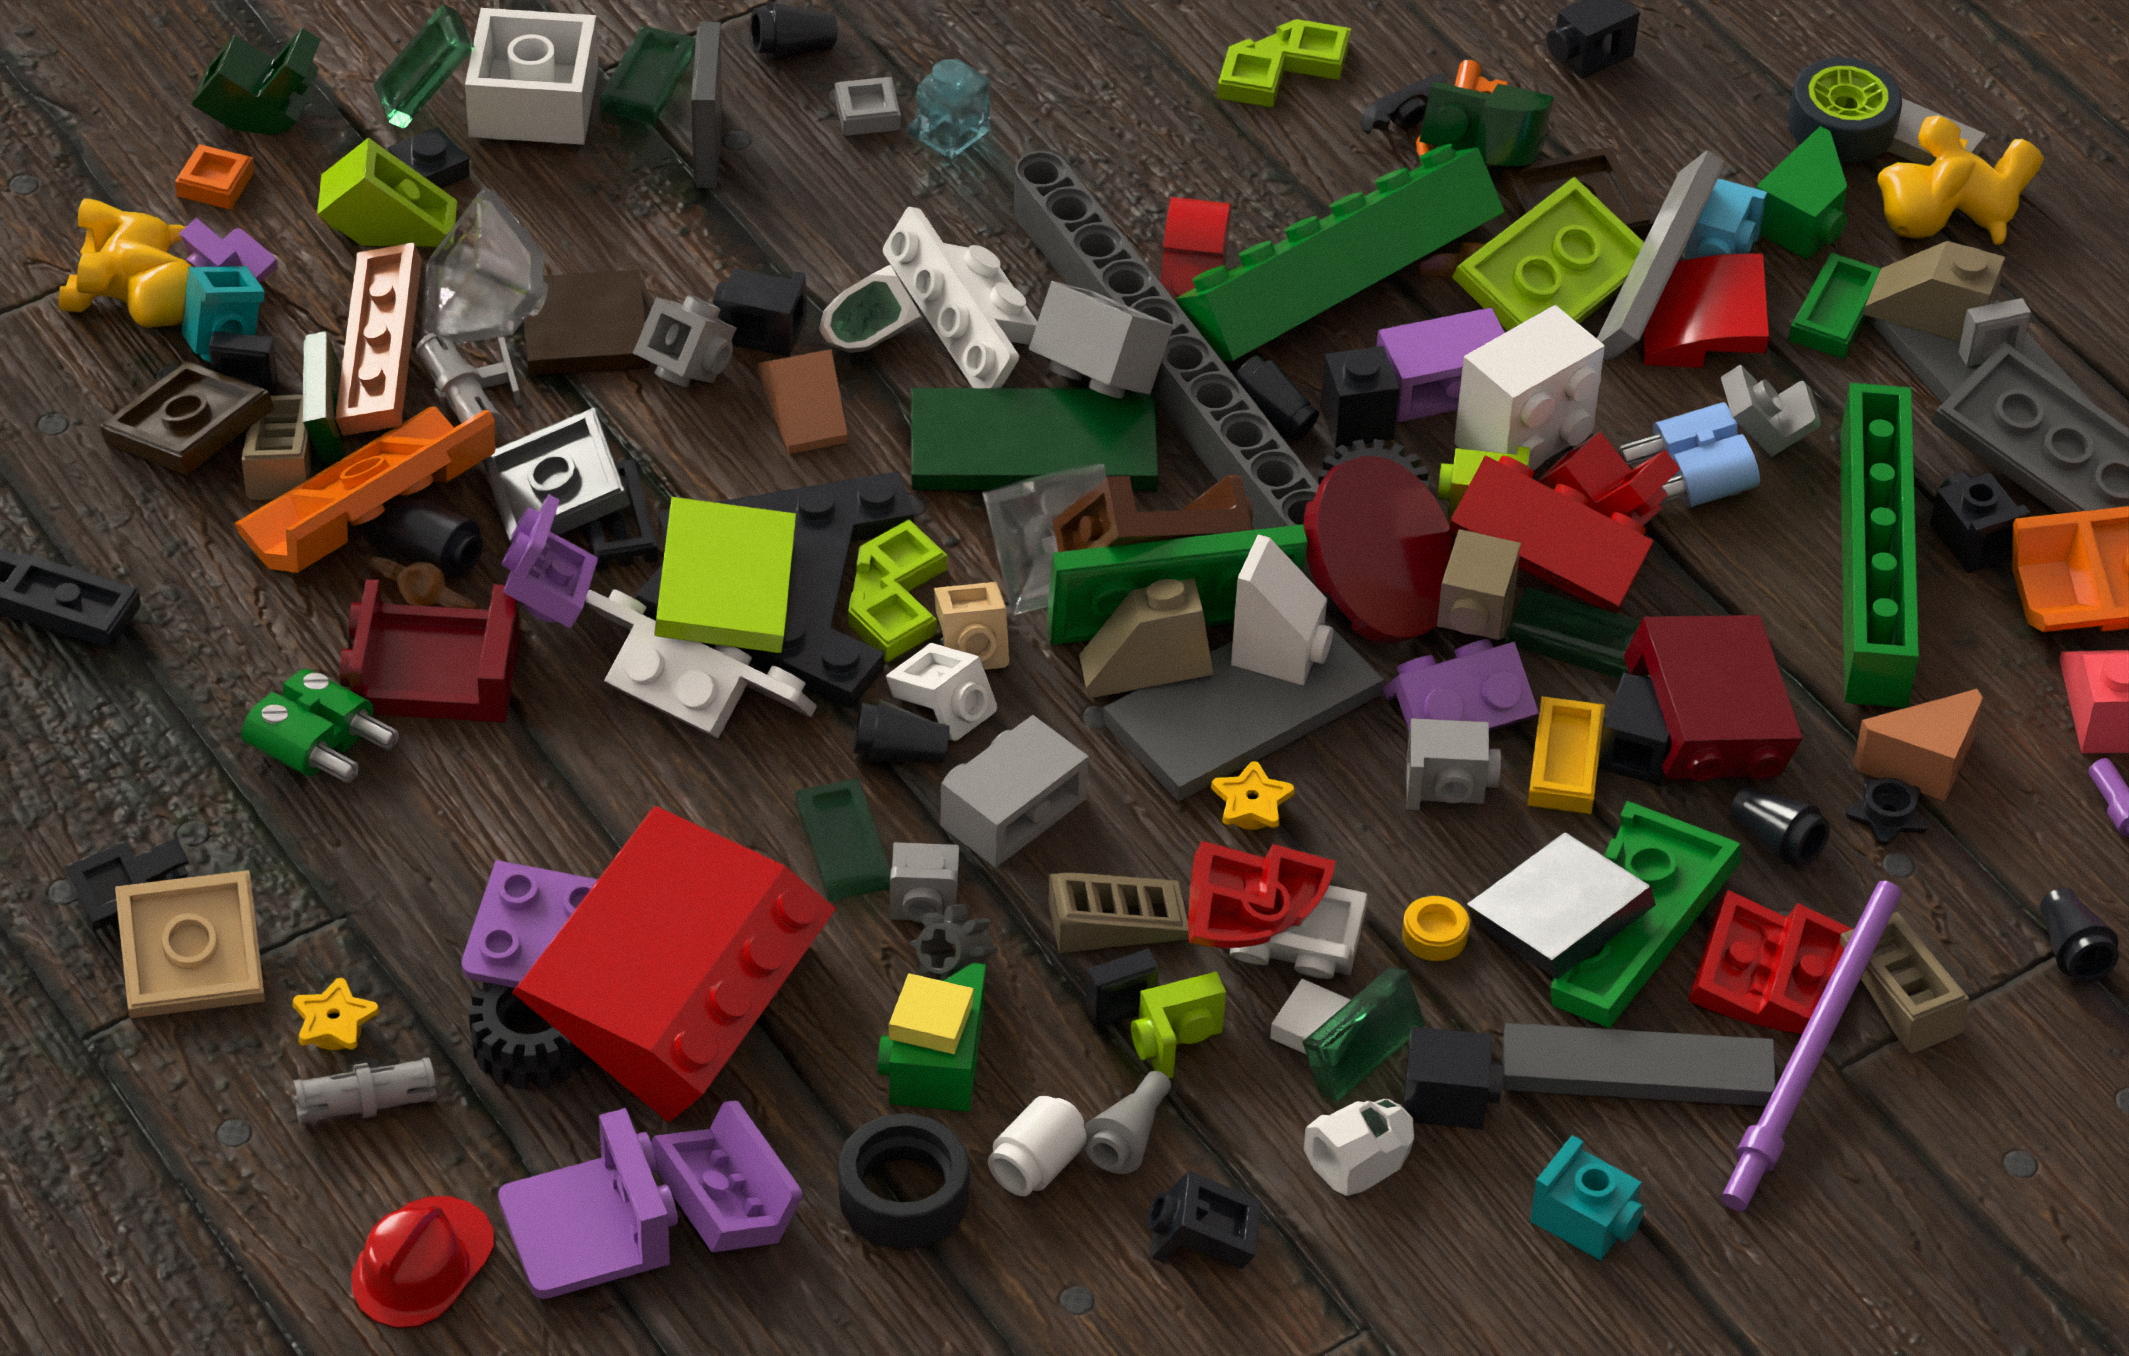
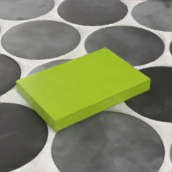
M1573 177L1458 265L1452 278L1484 309L1492 308L1499 323L1507 331L1554 305L1558 306L1580 324L1621 291L1644 242L1580 181Z
M672 497L654 636L781 653L785 631L796 513Z

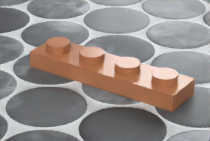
M415 243L357 252L335 420L343 436L399 427L402 424L422 263Z

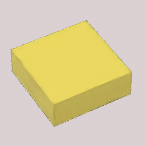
M908 973L889 1022V1039L955 1054L973 1006L974 988Z

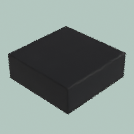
M213 331L209 343L211 370L269 391L270 396H274L278 384L274 338Z
M1149 949L1087 969L1085 1012L1095 1028L1139 1014L1141 991L1157 987L1159 965Z

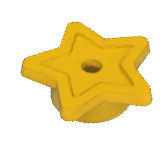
M1256 761L1250 762L1239 777L1215 778L1211 783V789L1226 802L1222 822L1227 825L1234 824L1248 830L1262 829L1267 826L1271 828L1278 827V805L1295 794L1293 784L1269 779L1261 765ZM1247 796H1257L1258 798L1249 799Z
M337 978L322 994L295 996L292 1004L293 1008L305 1020L299 1033V1044L304 1046L314 1043L316 1046L326 1050L355 1049L362 1033V1024L377 1016L380 1012L377 1003L352 997L347 982L343 978ZM336 1013L340 1015L335 1019L328 1018L329 1014Z

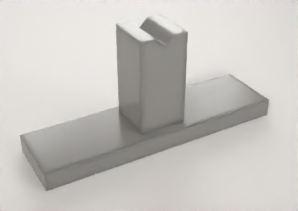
M500 337L498 341L503 362L476 368L483 378V384L480 385L484 389L510 383L515 404L520 406L522 405L520 392L505 339Z

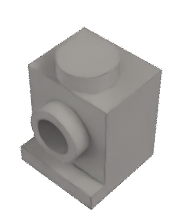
M1411 718L1406 759V810H1419L1420 801L1484 804L1486 787H1499L1501 769L1500 749L1489 748V722Z

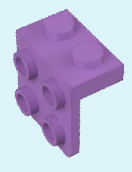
M496 860L462 958L464 975L471 980L516 988L598 879Z
M626 1108L599 1115L601 1158L503 1185L498 1192L499 1206L530 1289L538 1298L547 1299L670 1265L668 1227L678 1224L676 1206L668 1185L665 1184L657 1187L652 1173L657 1171V1165L650 1138L646 1132L635 1133Z

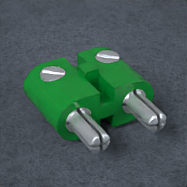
M302 669L283 683L282 696L272 691L258 702L248 713L241 732L242 740L245 744L305 776H313L320 770H323L345 783L351 782L357 776L358 763L334 751L333 748L343 753L362 737L385 750H391L399 739V733L396 729L372 717L373 704L369 700L336 684L325 675L310 669Z

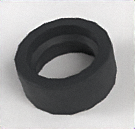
M910 1113L886 1115L860 1126L845 1142L838 1162V1193L841 1212L855 1232L875 1244L897 1249L923 1247L946 1237L963 1219L969 1201L970 1167L967 1150L953 1130L933 1118ZM909 1159L926 1163L939 1171L944 1177L945 1184L936 1194L921 1201L899 1203L882 1199L867 1190L864 1186L863 1178L872 1168L887 1161Z

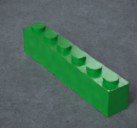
M1446 144L1426 152L1419 157L1422 164L1419 168L1411 172L1408 171V168H1401L1375 180L1378 190L1365 197L1363 192H1357L1333 202L1330 205L1333 214L1320 221L1317 216H1313L1290 225L1284 230L1287 239L1274 246L1272 241L1259 243L1239 253L1238 256L1241 263L1227 270L1225 265L1197 275L1192 279L1195 288L1175 298L1176 303L1222 362L1234 361L1504 213L1505 211L1479 148L1454 151L1452 144Z
M1850 383L1840 433L1844 703L1908 708L1919 658L1911 387Z

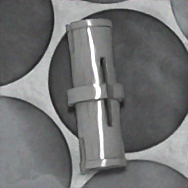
M444 331L438 332V338L443 347L437 341L434 333H430L422 338L417 344L415 354L436 383L435 395L441 404L451 408L461 424L484 410H490L495 420L496 435L502 427L503 418L482 390L480 384H483V378L477 369L472 365L466 364L448 333Z
M429 1057L418 1061L371 1069L368 1067V1063L353 1065V1072L307 1080H293V1091L297 1095L294 1096L300 1124L360 1113L362 1119L376 1117L378 1109L424 1101L432 1102L436 1101L437 1097L435 1088H432L436 1084Z

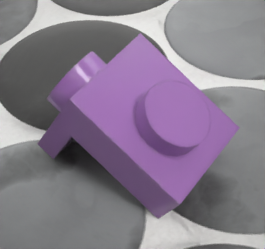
M195 218L179 233L190 255L186 261L193 267L247 266L258 283H260L278 266L275 257L241 228L234 229L222 239L198 218Z

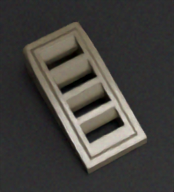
M303 395L271 396L274 409L247 429L242 455L245 492L249 499L274 500L310 479L313 445L303 424Z
M1085 873L1050 874L1048 904L1059 954L1189 939L1188 919L1179 881ZM1164 903L1167 917H1155L1152 904ZM1138 906L1140 915H1129L1127 907ZM1114 909V914L1103 913V910Z
M1898 912L1893 913L1874 951L1894 943L1898 949L1878 957L1873 953L1861 979L1895 1035L1910 1053H1916L1956 1037L1965 1030L1969 997ZM1855 929L1840 935V944L1844 950ZM1906 966L1910 967V969H1907L1895 975L1890 974L1891 972L1899 970ZM1921 988L1924 990L1910 997L1907 995Z

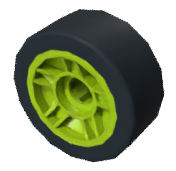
M1832 57L1815 61L1800 72L1793 85L1788 111L1789 131L1798 144L1801 145L1813 132L1822 126L1831 131L1840 162L1858 163L1874 159L1889 149L1896 134L1902 109L1901 89L1890 74L1875 64L1863 60Z

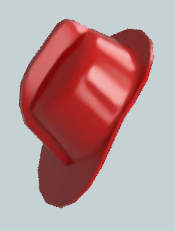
M427 1196L409 1202L401 1209L385 1215L371 1229L364 1249L360 1253L351 1272L352 1294L360 1310L376 1323L393 1328L419 1327L439 1318L457 1300L461 1292L482 1269L493 1251L494 1229L483 1211L472 1203L451 1196Z

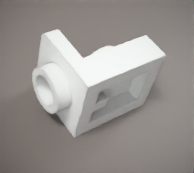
M930 643L886 675L894 698L934 709L938 723L950 725L949 740H959L997 710V703L980 657Z

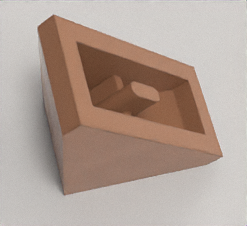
M831 349L757 363V372L788 454L848 443L847 428Z
M1978 689L1862 720L1853 762L1861 773L1878 779H1900L1910 786L1919 787L1922 794L1946 801L1974 740L1983 700L1982 695Z

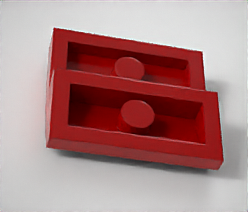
M1723 254L1678 261L1642 333L1643 365L1703 368L1706 351L1766 354L1769 332L1763 254Z
M1727 890L1716 906L1688 1001L1736 1020L1779 1031L1803 1034L1844 952L1840 944V935L1852 930V928L1799 903L1785 917Z

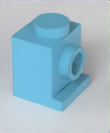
M1718 178L1687 241L1684 260L1723 254H1749L1753 242H1757L1760 237L1767 192Z

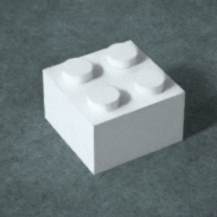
M481 8L465 82L468 136L496 140L584 145L598 73L596 15Z
M1554 305L1465 355L1454 444L1460 449L1517 455L1518 446L1530 447L1528 467L1534 471L1551 456L1569 446H1576L1582 443L1593 433L1605 345L1558 306Z

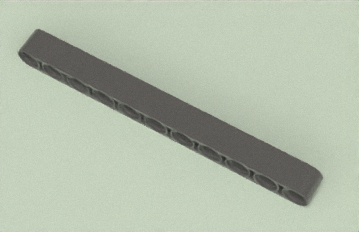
M1048 151L1029 152L1020 157L1015 167L1014 215L1067 285L1092 290L1173 325L1152 388L1154 389V399L1218 482L1227 475H1240L1242 477L1245 495L1252 504L1253 518L1251 525L1254 530L1303 524L1306 504L1313 501L1319 487L1317 481L1066 161L1059 155ZM1305 556L1303 574L1317 587L1310 571L1307 556ZM1328 592L1323 594L1327 598L1326 612H1342Z

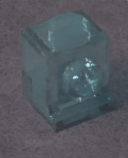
M957 58L939 61L933 66L932 73L926 76L917 86V118L908 124V133L949 159L954 158L989 131L991 79Z

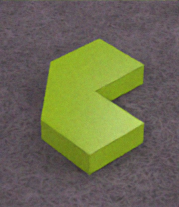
M1295 19L1276 27V34L1256 42L1249 38L1229 46L1218 81L1217 98L1273 108L1284 71L1340 80L1350 45L1351 28Z
M909 519L860 546L854 588L851 593L848 609V626L869 646L883 651L886 662L937 634V619L909 591L946 571L947 554Z

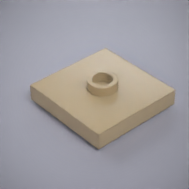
M249 870L115 887L130 1018L265 1002Z

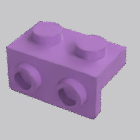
M548 494L538 512L530 507L526 509L512 534L511 541L513 543L502 562V566L511 570L503 593L522 602L525 608L538 619L551 623L557 621L571 629L583 609L598 557L550 532L560 500Z
M1491 639L1479 640L1454 651L1456 659L1438 664L1435 663L1433 655L1413 659L1397 667L1399 675L1383 687L1387 700L1398 698L1409 732L1411 718L1489 722V731L1530 720L1539 714L1515 642L1493 648Z
M738 1101L723 1102L710 1129L654 1136L651 1144L656 1159V1173L663 1183L668 1185L672 1196L711 1252L779 1243L802 1199L803 1193Z

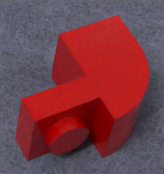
M1171 197L1164 234V253L1160 283L1174 300L1195 288L1192 282L1194 277L1212 268L1226 265L1232 215L1231 203Z
M1599 432L1568 451L1537 481L1553 490L1557 484L1571 487L1590 500L1589 508L1609 518L1613 512L1621 513L1644 526L1662 509L1659 503L1668 496L1663 485L1680 470V467L1668 452L1663 450L1631 470L1605 436Z

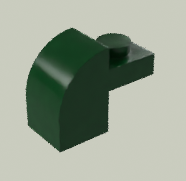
M301 27L280 53L272 59L233 35L207 66L191 105L233 130L273 135L290 129L299 120L312 88V81L318 72L319 66L312 61L321 39Z
M1434 81L1430 87L1419 142L1439 147L1452 144L1456 151L1478 147L1485 164L1500 166L1532 164L1538 160L1543 151L1554 96L1499 83L1493 92L1488 94Z

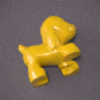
M1942 116L1925 118L1918 135L1919 145L1930 152L1936 160L1930 166L1897 162L1884 168L1878 175L1877 183L1882 191L1884 214L1889 227L1899 237L1914 239L1930 237L1944 228L1952 212L1958 209L1977 225L1987 229L1995 245L2004 243L2007 234L2006 224L2013 218L2018 209L2019 195L2026 189L2044 161L2040 150L2026 140L2015 139L1993 168L1982 158L1965 149L1968 140L1960 138L1961 129L1954 122Z
M84 198L78 211V227L87 228L85 242L80 251L81 258L78 264L77 275H69L67 285L60 286V311L82 313L90 307L94 298L107 296L117 298L120 302L127 304L132 319L142 327L175 326L182 323L188 267L193 266L186 260L175 257L168 252L173 244L182 240L179 233L186 226L167 225L158 217L145 213L122 211L101 201Z

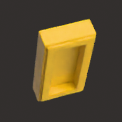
M1541 697L1527 806L1592 814L1605 709L1604 704Z

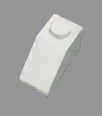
M1257 535L1237 579L1231 665L1304 685L1313 663L1323 664L1331 646L1333 627L1325 625L1327 598L1271 538Z

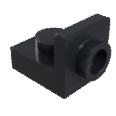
M1188 1170L1168 1192L1161 1191L1149 1209L1146 1225L1147 1229L1152 1231L1150 1258L1164 1263L1180 1245H1184L1243 1269L1256 1255L1261 1200Z

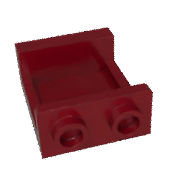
M366 579L362 602H352L350 607L349 638L354 640L353 649L343 648L339 672L340 686L350 687L353 693L369 700L373 704V715L506 723L522 630L520 601L503 593L505 585L493 584L489 610L386 604L381 600L380 580Z
M1761 616L1644 617L1623 657L1629 674L1636 676L1650 675L1672 741V748L1662 765L1665 777L1667 779L1691 778L1695 781H1707L1713 778L1750 777L1755 780H1763L1781 775L1803 737Z

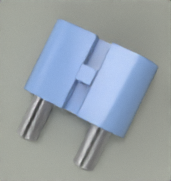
M1725 402L1655 422L1653 424L1654 436L1621 445L1619 448V455L1628 466L1649 460L1663 450H1666L1680 467L1675 477L1663 485L1668 496L1661 503L1682 498L1685 505L1690 508L1730 495H1737L1743 491L1760 486V474L1755 456L1743 434L1738 435L1737 422L1732 418L1730 409Z

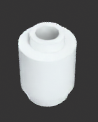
M1048 1096L1037 1097L994 1141L993 1153L988 1158V1166L994 1178L1006 1190L1018 1196H1028L1033 1190L1040 1191L1045 1189L1087 1143V1134L1081 1113L1074 1105L1064 1099H1054Z

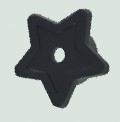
M1896 778L1865 779L1864 799L1846 808L1847 819L1870 826L1878 843L1881 845L1889 844L1899 832L1925 833L1929 827V822L1916 809L1921 791L1920 788L1910 786L1908 783ZM1884 808H1891L1894 812L1886 811V810H1883V809H1884Z

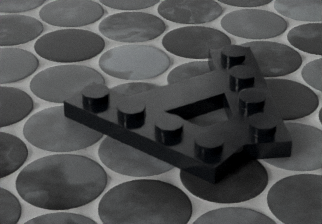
M896 471L714 502L796 513L782 652L738 649L752 657L750 664L768 672L771 666L778 667L805 682V689L852 709L884 670V652L832 629V624L851 542L876 538L908 519L914 523V513L900 472ZM670 510L657 512L658 530L664 551ZM663 564L636 594V600L647 607L643 615L656 620Z

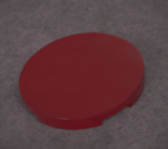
M1361 456L1331 468L1320 483L1313 501L1306 504L1303 523L1307 538V561L1319 591L1322 594L1328 592L1339 609L1352 621V630L1370 640L1381 643H1400L1429 632L1437 626L1441 585L1454 546L1453 536L1449 531V524L1440 505L1426 485L1416 475L1401 464L1390 459L1378 456Z

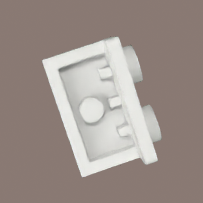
M1329 885L1317 908L1299 926L1292 925L1283 932L1272 936L1269 942L1226 949H1230L1229 955L1232 958L1249 964L1267 965L1269 958L1295 963L1294 969L1297 972L1314 978L1332 979L1334 972L1351 975L1368 903V895L1364 892Z

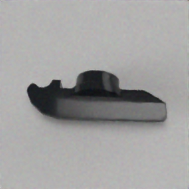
M1437 73L1372 102L1364 109L1360 121L1363 132L1370 134L1372 129H1378L1382 132L1388 130L1390 121L1398 124L1404 130L1416 126L1424 119L1431 85L1434 81L1446 84L1448 78L1442 73Z

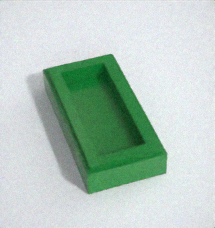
M1831 253L1791 325L1788 341L1845 359L1867 318L1864 315L1865 305L1881 268Z

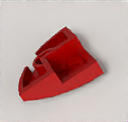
M1201 841L1194 854L1188 912L1189 942L1207 947L1242 948L1269 942L1272 936L1283 932L1290 926H1299L1317 908L1327 891L1333 877L1336 861L1272 844L1264 858Z

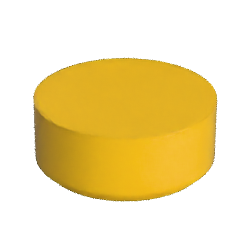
M1442 896L1420 898L1410 904L1405 911L1402 929L1403 942L1408 950L1419 958L1429 961L1452 959L1458 956L1467 945L1470 926L1469 916L1466 910L1452 899Z

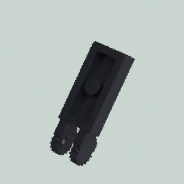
M3 549L0 551V614L112 649L141 607L139 591L134 587L26 553L22 556Z

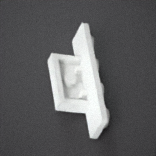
M908 207L883 247L885 257L972 388H1001L1019 360V354L1011 342L1029 345L1037 325L1036 319L1026 306L1025 297L1013 287L1000 268L999 259L991 251L978 245L963 247L943 243L921 209Z
M589 589L585 599L586 604L602 617L631 630L604 680L612 688L717 739L746 686L812 717L817 705L802 693L806 683L796 676L775 666H771L766 675L748 666L752 657L736 647L715 645L714 649L700 642L654 636L656 621L643 615L647 608L644 604L615 589L612 590L609 598Z

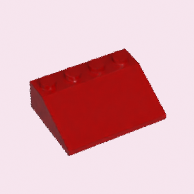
M655 806L649 811L512 993L670 1123L705 1093L836 908L785 865Z

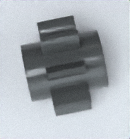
M965 904L947 906L944 915L940 912L923 914L921 919L926 928L920 933L918 939L910 941V946L916 949L917 957L921 963L918 970L919 975L941 974L940 981H944L972 963L984 964L990 954L998 953V947L991 943V938L987 931L991 921L988 918L967 920L968 910ZM952 944H956V950L952 949Z

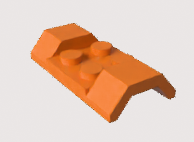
M429 407L402 423L401 426L395 427L234 523L239 535L268 569L298 573L348 543L347 521L351 525L368 522L382 514L385 510L383 503L399 493L400 495H409L429 486L433 481L447 483L495 454V420L490 410H484L454 428L437 407Z
M2129 506L2015 519L2013 523L2012 571L2027 624L2042 632L2099 626L2101 632L2129 629Z

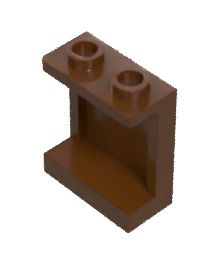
M1240 475L1225 476L1181 511L1153 512L1136 511L1130 476H1113L1103 479L1052 522L1058 552L1248 531L1252 530L1253 510L1250 499L1245 495Z

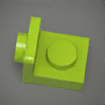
M1217 971L1141 991L1139 1019L1131 1023L1134 1046L1141 1060L1150 1058L1155 1071L1162 1072L1168 1078L1174 1077L1177 1044L1198 1043L1209 1036L1220 1034L1223 1031L1226 990Z

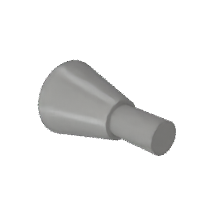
M1159 1071L1149 1072L1133 1094L1120 1100L1084 1125L1087 1134V1143L1084 1150L1098 1167L1116 1174L1132 1173L1139 1168L1154 1121L1155 1109L1171 1088V1082L1165 1074Z

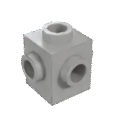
M687 295L684 304L656 297L633 354L657 364L654 374L680 386L688 387L691 379L714 383L717 374L721 373L730 361L733 352L731 341L737 328L717 319L721 309L699 298Z

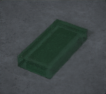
M444 4L439 7L375 81L373 86L388 122L404 129L475 48L459 11Z
M641 25L600 95V112L654 125L695 55V38Z
M859 779L795 790V806L827 901L890 889L891 871Z
M1390 966L1302 1041L1321 1096L1338 1101L1410 1039L1411 1026H1425L1408 971Z

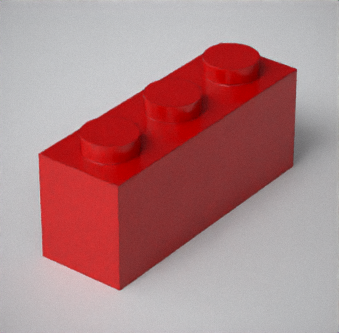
M1485 455L1450 520L1449 531L1452 535L1457 537L1460 529L1521 543L1518 569L1616 618L1651 552L1653 540L1644 536L1646 528L1636 520L1621 513L1613 512L1609 518L1589 508L1590 500L1571 487L1557 484L1553 490L1532 479L1535 473L1531 468L1511 457L1501 456L1500 460L1496 461Z

